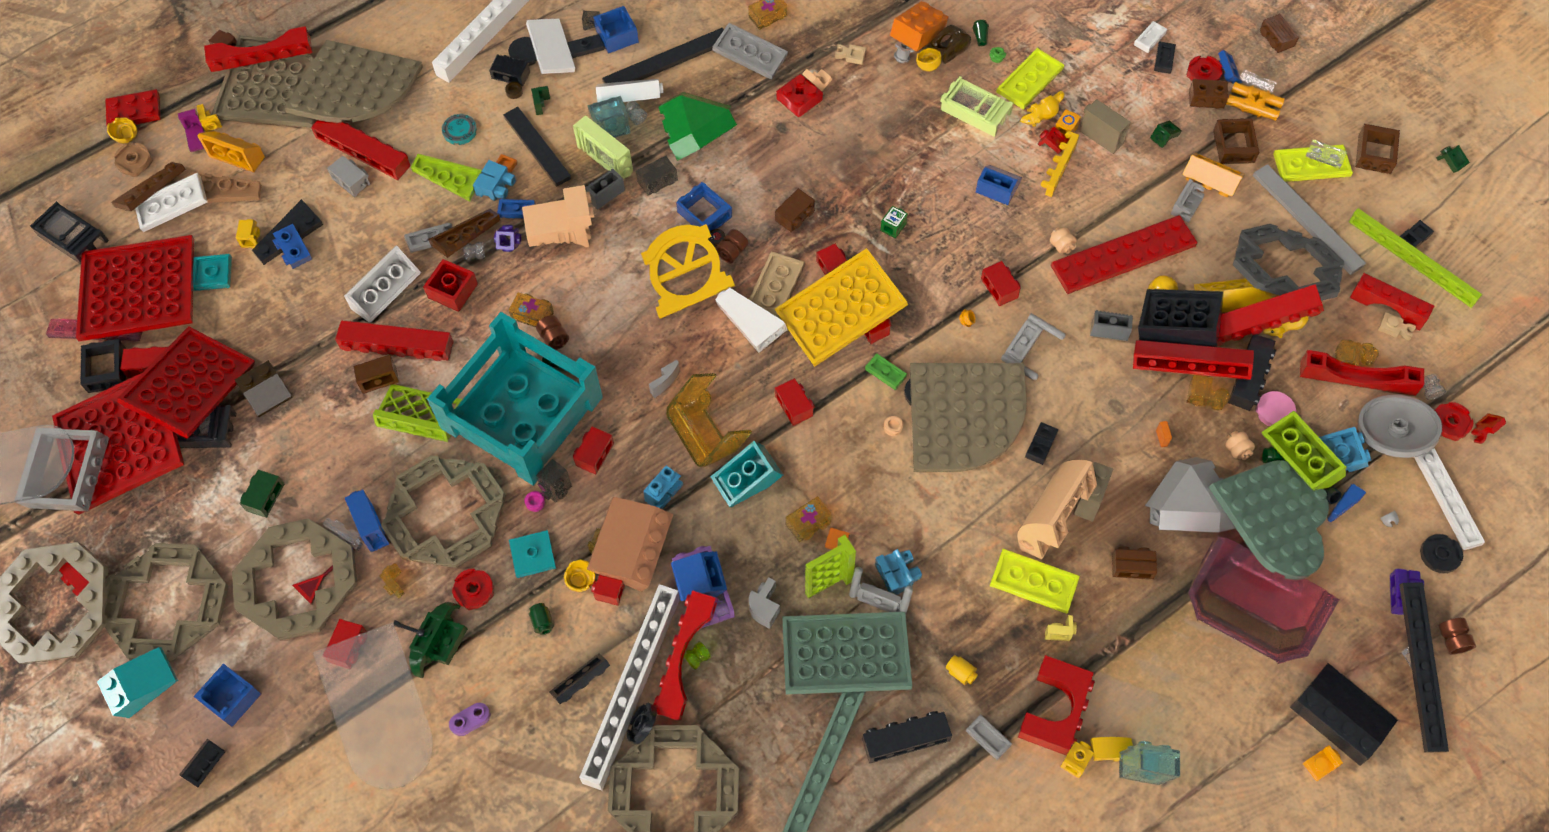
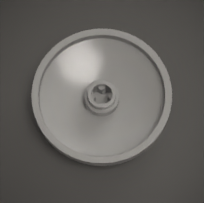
M1385 395L1369 401L1362 408L1358 419V430L1362 433L1364 441L1378 452L1393 457L1410 458L1426 454L1437 445L1442 432V423L1437 413L1429 405L1418 399L1404 395Z

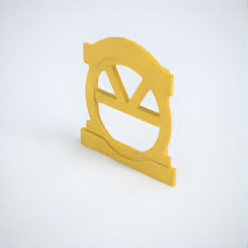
M707 224L701 227L680 225L670 228L661 233L651 243L649 248L641 253L645 265H650L651 283L656 292L661 296V299L658 300L659 306L656 307L660 319L735 286L731 275L726 276L725 271L720 272V258L717 250L708 240L711 234ZM689 242L684 265L666 253L675 244ZM696 244L703 246L708 251V255L692 261ZM661 259L675 268L658 276V265ZM712 262V270L708 281L701 289L692 294L676 295L670 293L662 286V283Z

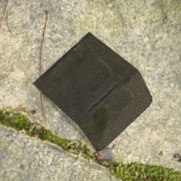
M583 10L582 25L584 31L595 27L593 17L599 15V11Z

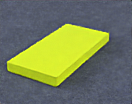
M1036 48L997 88L996 93L1024 110L1064 69V64Z
M1344 145L1275 150L1273 153L1279 175L1285 182L1351 177L1353 174Z
M1002 549L990 586L1067 614L1080 576Z

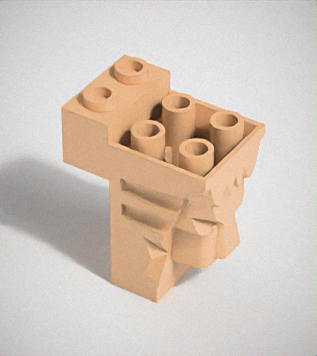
M585 185L563 189L565 200L522 207L529 247L540 246L543 242L545 245L553 242L561 244L563 242L567 244L573 242L589 247L588 240L591 239L589 226L592 225L591 218H594L593 208L588 205V203L592 202L590 192H586Z

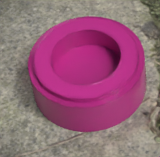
M538 491L528 493L525 497L527 509L532 512L540 511L545 505L544 496Z

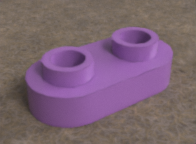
M475 703L455 714L449 721V728L456 736H464L486 724L490 719V710L483 703ZM482 710L481 715H475L476 711ZM458 721H463L461 726H456Z

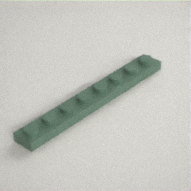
M866 691L842 692L783 832L808 831Z

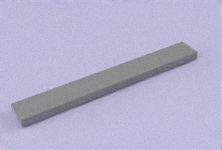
M1268 164L1254 172L1253 177L1312 237L1320 238L1344 260L1343 268L1350 275L1365 266L1366 262Z

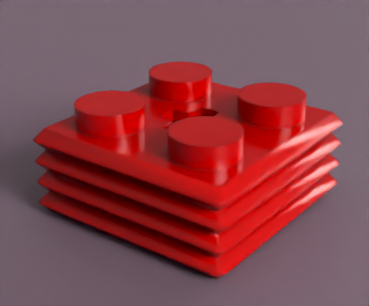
M802 74L797 75L776 91V99L797 117H801L823 100V92Z

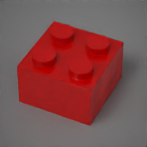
M442 259L423 288L428 299L459 312L478 285L474 272Z

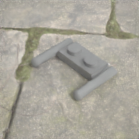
M1031 313L1001 357V360L1005 363L1023 362L1043 332V329L1061 340L1065 338L1066 334ZM1024 366L1025 375L1032 380H1037L1038 374Z
M861 567L855 568L849 592L851 598L858 597L857 600L887 612H905L906 616L913 592L911 586L905 587L901 600L900 596L892 592L884 591L864 582L860 584L863 570Z

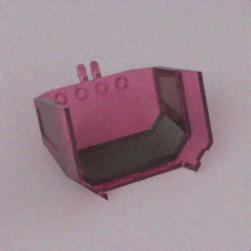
M1218 533L1198 567L1188 590L1197 621L1200 620L1271 658L1277 664L1308 657L1340 600L1333 593L1305 578L1291 580L1286 579L1284 575L1276 571L1274 573L1270 572L1256 559L1250 549Z

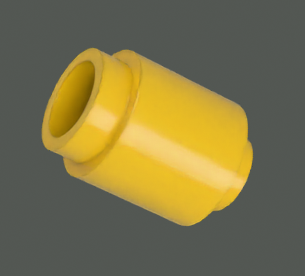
M954 655L946 665L948 673L963 685L972 684L978 676L976 673L977 668L961 656L957 657Z

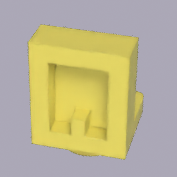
M1068 615L1066 626H1063L1061 623L1048 625L1045 631V639L1070 641L1073 634H1076L1077 629L1076 622H1073V615Z

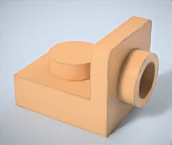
M806 69L803 73L821 91L832 80V77L822 69L818 73L815 71L811 73Z

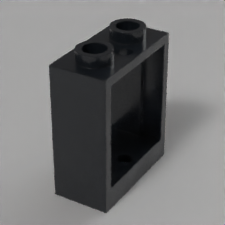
M119 339L81 345L80 385L88 393L104 391L126 381V375L120 369L123 349H126V347ZM114 353V372L91 376V357Z

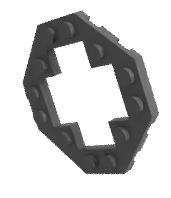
M1266 224L1241 231L1233 266L1255 288L1279 296L1316 284L1321 301L1338 296L1344 260L1320 238L1302 237L1303 233L1290 229L1286 232L1280 230L1276 225ZM1279 240L1289 251L1305 248L1322 265V267L1316 268L1313 273L1320 282L1299 287L1287 275L1272 279L1254 261L1255 259L1262 258L1264 254L1257 245Z

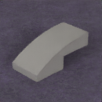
M677 360L661 368L662 376L649 383L650 393L654 398L663 393L677 378L680 372Z

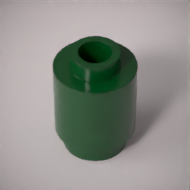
M544 603L531 606L529 608V617L534 632L540 635L550 633L554 623L549 608Z

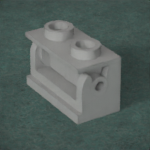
M342 156L327 168L331 178L354 198L367 184L370 186L368 173L364 169H359L352 159L348 160Z

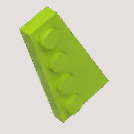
M417 154L411 166L412 171L469 202L475 193L473 184L482 171L422 154Z

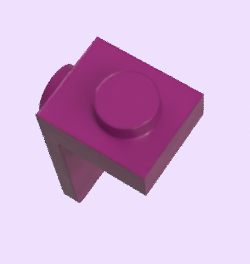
M192 109L178 113V118L186 132L190 152L205 149L197 136L199 133L204 132V128L200 123L196 110Z

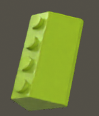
M1292 411L1262 431V435L1312 490L1329 488L1346 477V466L1295 411Z

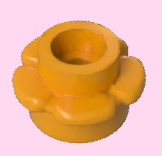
M964 309L959 316V320L962 325L971 327L972 324H975L976 317L972 310Z

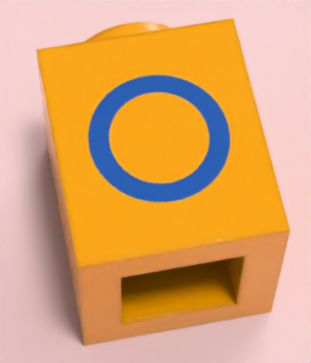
M1065 109L1055 128L1064 135L1066 131L1075 133L1079 127L1081 116Z

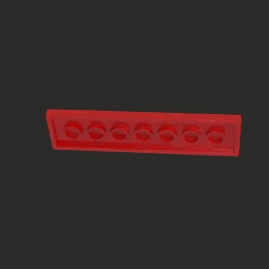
M1178 215L1051 262V268L1066 293L1070 294L1196 247L1198 242L1181 216Z

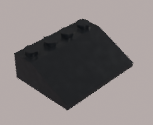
M1147 289L1138 326L1139 340L1217 347L1224 292Z
M1329 663L1325 665L1290 706L1292 710L1359 766L1369 760L1398 721L1397 718Z

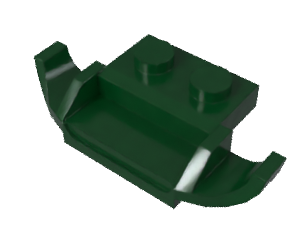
M445 602L437 606L432 612L427 613L419 628L425 631V635L419 637L416 633L409 646V664L414 676L424 677L423 668L426 662L431 664L432 660L446 665L450 664L468 630L465 625L453 622V619L450 617L455 609H460L461 606L459 604Z

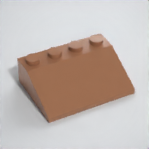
M612 497L587 570L599 575L623 580L624 585L640 592L644 591L650 585L673 514L656 506Z

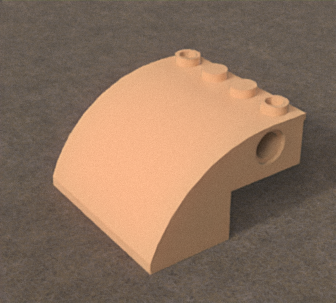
M1070 460L1058 467L1018 531L1017 538L1022 552L1042 559L1050 545L1059 548L1068 533L1066 525L1068 516L1080 498L1088 501L1097 486L1093 462Z

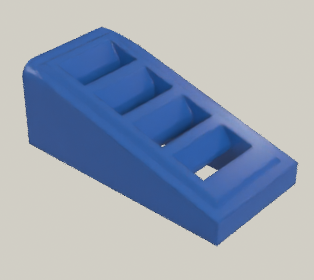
M1351 484L1327 518L1328 521L1332 522L1358 503L1366 492L1355 484Z

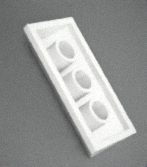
M395 246L344 297L351 310L371 323L421 272L399 247Z

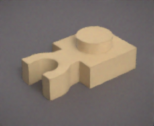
M838 44L835 58H846V62L862 65L866 47L849 45V48L844 45Z
M1385 313L1378 331L1393 337H1397L1399 334L1404 339L1410 341L1413 334L1407 331L1413 333L1416 326L1403 324L1404 319Z

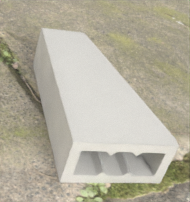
M659 79L603 83L596 86L598 105L660 98V93H663V84L659 83Z
M731 288L721 291L715 299L720 309L758 353L787 331L784 321Z

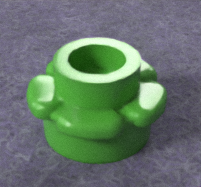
M994 47L990 50V59L995 63L1002 62L1006 57V52L1001 47Z

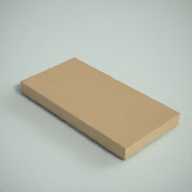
M771 251L749 300L779 318L774 309L791 298L805 267V262Z

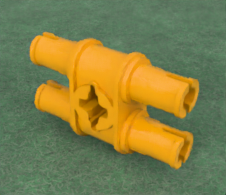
M1235 82L1231 93H1236L1246 98L1230 94L1226 105L1239 108L1242 112L1256 115L1257 118L1262 116L1276 121L1280 110L1265 105L1268 104L1281 109L1285 98L1270 94L1269 90L1265 91L1254 87V85L1249 87Z

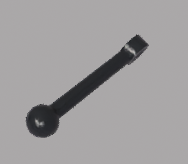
M396 620L393 622L394 626L417 633L419 637L425 635L423 629L418 630Z

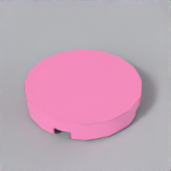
M1278 391L1263 394L1256 406V412L1259 415L1260 421L1267 426L1273 425L1292 411L1296 412L1292 399Z

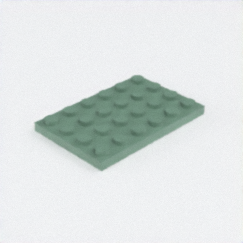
M905 612L782 616L786 694L912 690Z

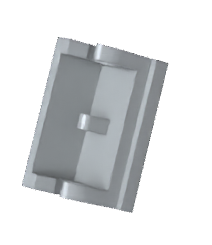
M1189 179L1177 199L1171 215H1180L1184 221L1189 223L1204 198V194L1196 189L1204 192L1205 188Z

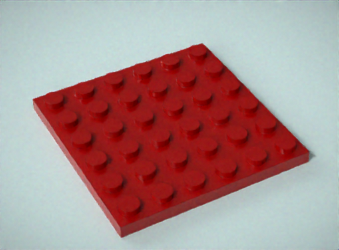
M187 235L84 251L81 258L76 327L77 340L80 342L192 324L193 236Z
M141 374L52 415L55 429L94 430L109 437L89 510L185 465L175 432L118 403V397ZM57 439L70 498L72 499L89 440ZM74 511V513H76V514H78V515H80V514L86 512V511Z

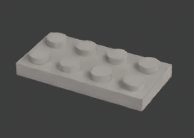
M728 23L712 48V51L771 80L788 55V51L731 23Z

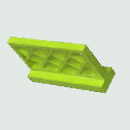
M395 384L390 385L379 409H375L373 413L374 422L377 427L448 442L451 437L449 433L440 428L431 407L427 404V398L432 392ZM394 391L403 393L402 396L395 399L392 397ZM415 395L420 396L421 399L413 403L409 400L410 397ZM456 398L452 404H456V408L463 399ZM407 400L408 405L398 408L396 403ZM424 403L426 409L416 412L414 407ZM392 405L396 408L392 412L385 411L387 407ZM412 409L414 413L410 416L402 415V412ZM430 413L432 417L428 420L420 419V416Z
M846 535L838 538V546L806 564L805 595L808 599L841 580L846 585L852 582L856 550Z

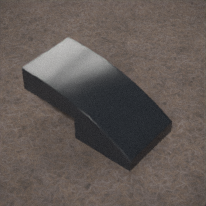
M1419 220L1399 237L1417 248L1434 231Z
M1041 422L1025 458L1043 465L1059 429Z

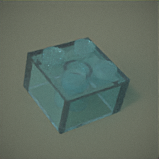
M621 96L587 105L590 119L614 138L630 133L627 110Z
M1140 741L1137 745L1128 746V749L1119 752V778L1160 785L1180 777V751L1171 749L1169 745L1154 746L1151 742Z

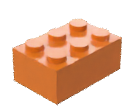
M921 1L894 19L890 36L913 50L919 51L946 27L949 16L931 7L928 3Z

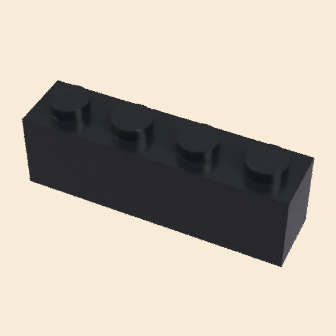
M1258 334L1252 336L1246 349L1254 350L1251 380L1236 378L1228 400L1229 404L1248 411L1251 410L1253 405H1258L1261 397L1258 392L1259 389L1263 390L1266 379L1263 378L1270 371L1271 364H1269V360H1273L1277 349H1274L1276 341Z
M932 711L927 713L926 717L918 719L917 716H914L900 724L892 722L887 724L886 728L879 730L876 727L870 728L863 734L862 741L870 764L950 742L952 733L945 712L938 713V711Z

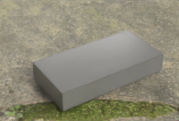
M981 714L966 729V732L996 760L1012 745Z

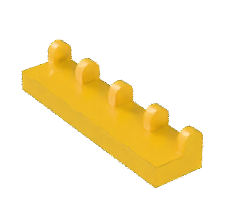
M1066 131L1065 137L1070 140L1068 144L1060 143L1059 148L1064 150L1061 157L1057 155L1053 157V161L1058 163L1055 170L1049 168L1046 172L1047 175L1052 177L1049 182L1042 180L1040 184L1046 188L1045 195L1053 196L1077 146L1079 134Z

